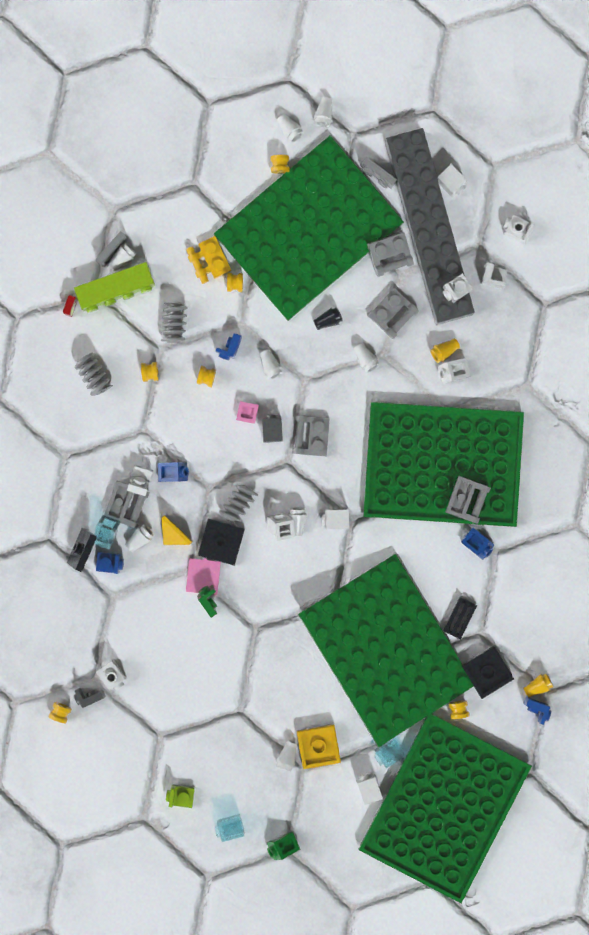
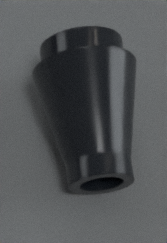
M331 307L313 320L317 330L340 325L339 323L343 321L337 307Z

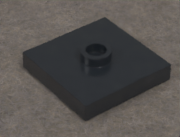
M208 518L198 556L235 566L245 529Z
M81 528L67 561L75 570L83 571L97 536L89 530Z
M495 646L462 665L481 699L514 680Z

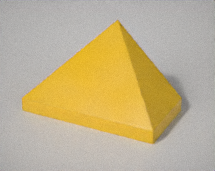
M166 515L162 517L163 545H190L193 542Z

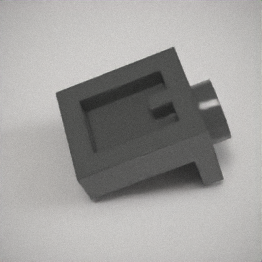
M81 687L75 690L76 694L74 695L76 703L81 705L82 708L106 697L103 690L98 692L97 689L86 693L87 697L85 698Z

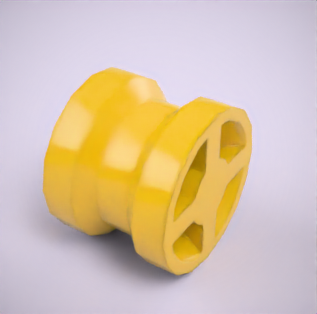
M273 155L270 157L273 164L271 173L284 174L290 172L288 155Z
M243 273L238 275L227 274V292H232L233 290L243 292Z
M152 362L151 364L141 363L143 382H147L150 379L159 381L157 362Z
M201 365L197 384H207L208 387L212 388L216 369H206L205 366Z
M467 700L448 703L452 711L451 719H462L470 716L466 708L468 705Z
M54 702V709L49 713L48 717L54 721L66 724L68 720L67 715L71 712L72 708L65 704Z

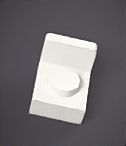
M462 273L449 283H446L443 286L444 291L442 292L448 301L452 300L455 303L471 292L473 288Z
M466 358L446 362L438 366V375L442 384L471 377Z
M135 465L127 491L146 496L153 470Z

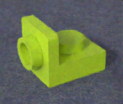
M172 785L171 790H167L166 802H169L168 807L192 808L195 788Z

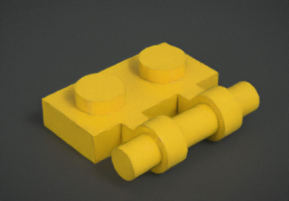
M216 236L199 243L201 251L197 253L193 246L186 249L189 255L187 258L193 264L196 270L195 275L202 284L209 282L207 278L209 273H212L214 279L232 271ZM204 257L208 267L203 268L199 259Z

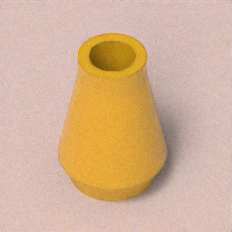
M453 338L452 340L434 345L430 352L437 363L444 362L460 348V345Z
M540 674L523 689L528 698L534 695L548 692L554 686L547 674Z

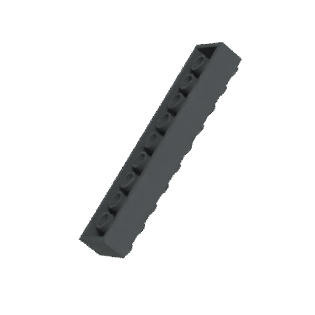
M420 128L388 137L385 140V146L394 178L397 179V189L435 325L472 316L475 311L470 293L453 303L452 300L448 301L442 292L444 291L443 286L446 283H449L462 273L464 275L424 129Z

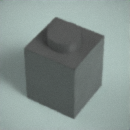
M266 415V419H262L263 442H283L282 419L278 418L277 415Z

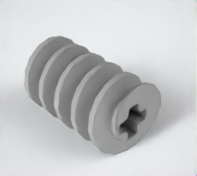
M164 303L169 307L163 309L168 315L163 316L162 319L168 322L162 324V327L167 330L161 332L162 335L166 336L161 341L180 343V341L185 340V337L180 336V334L186 332V330L181 328V326L186 325V322L182 321L181 318L187 317L182 311L188 309V307L178 303Z
M92 352L78 360L74 368L76 370L81 369L78 375L85 376L82 379L83 383L89 382L86 388L93 389L90 395L96 396L107 391L113 385H106L110 379H103L106 373H99L102 366H95L98 359L91 360V357L94 355Z
M238 484L236 488L239 491L231 492L234 498H227L230 505L223 504L226 511H219L223 518L236 526L235 521H242L239 514L246 515L243 508L250 509V505L247 502L255 501L252 495H259L247 486Z

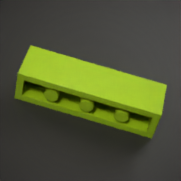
M147 262L79 285L74 287L81 309L90 313L98 310V306L103 304L105 306L113 305L120 298H123V300L134 297V293L140 291L142 294L152 290L155 283Z

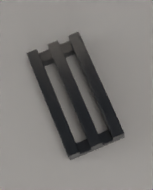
M459 597L443 631L461 640L477 605ZM463 602L465 603V605L451 631L449 630V628L461 603ZM468 606H471V609L459 633L457 634L456 631L463 619V616Z

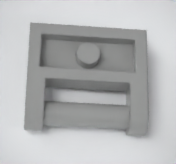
M400 232L367 244L377 277L384 275L385 272L406 265L408 267L414 265L405 232ZM403 253V259L383 266L380 265V260Z
M394 288L368 317L388 336L394 339L397 336L396 333L419 310ZM405 306L408 310L391 328L388 327L386 324Z
M295 416L297 425L295 448H293L292 454L327 457L330 418ZM304 422L310 423L308 449H302Z
M458 476L445 512L478 524L480 520L478 517L485 497L491 488ZM476 488L480 491L473 511L469 515L466 512Z
M116 481L104 517L137 528V520L144 501L148 498L150 492H147L146 496L138 494L129 520L124 517L133 492L127 491L128 484Z

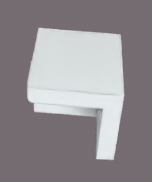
M486 263L481 284L503 289L506 284L507 270L494 267V264Z

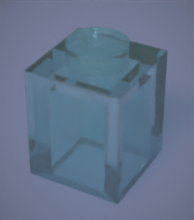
M102 515L94 533L97 536L94 544L110 550L121 521Z
M393 738L376 748L375 752L377 755L374 757L380 766L384 764L388 768L406 755L396 739Z
M240 814L217 821L215 832L217 838L221 837L222 842L245 835Z

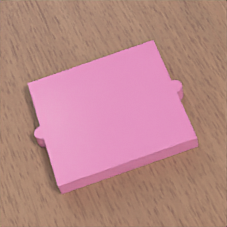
M189 558L186 592L198 593L203 587L213 585L216 592L212 595H217L221 562L207 560V558L203 560Z

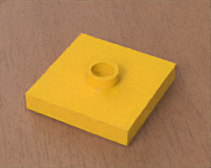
M334 724L296 731L303 769L341 763Z

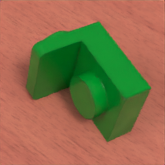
M213 585L203 587L197 595L198 601L210 618L217 614L215 608L218 607L212 597L208 599L209 596L216 592Z
M288 832L274 841L267 842L268 853L274 860H283L301 850L293 832Z

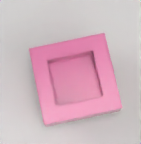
M240 401L236 420L255 424L259 405Z

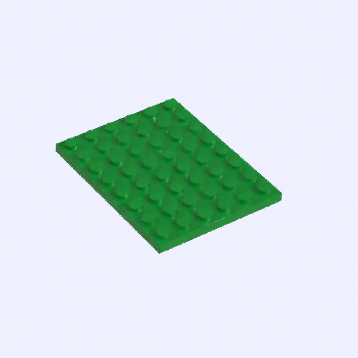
M329 135L290 169V172L283 174L218 229L214 236H216L283 317L289 321L369 253L368 243L388 237L404 221Z
M371 402L363 517L476 524L445 512L457 478L461 476L491 488L485 497L480 511L478 525L517 527L524 412ZM476 488L466 512L469 515L473 511L480 491Z
M396 554L298 613L299 618L377 747L382 746L474 687L462 668L463 664Z
M430 714L425 718L358 850L462 904L532 765L446 720Z

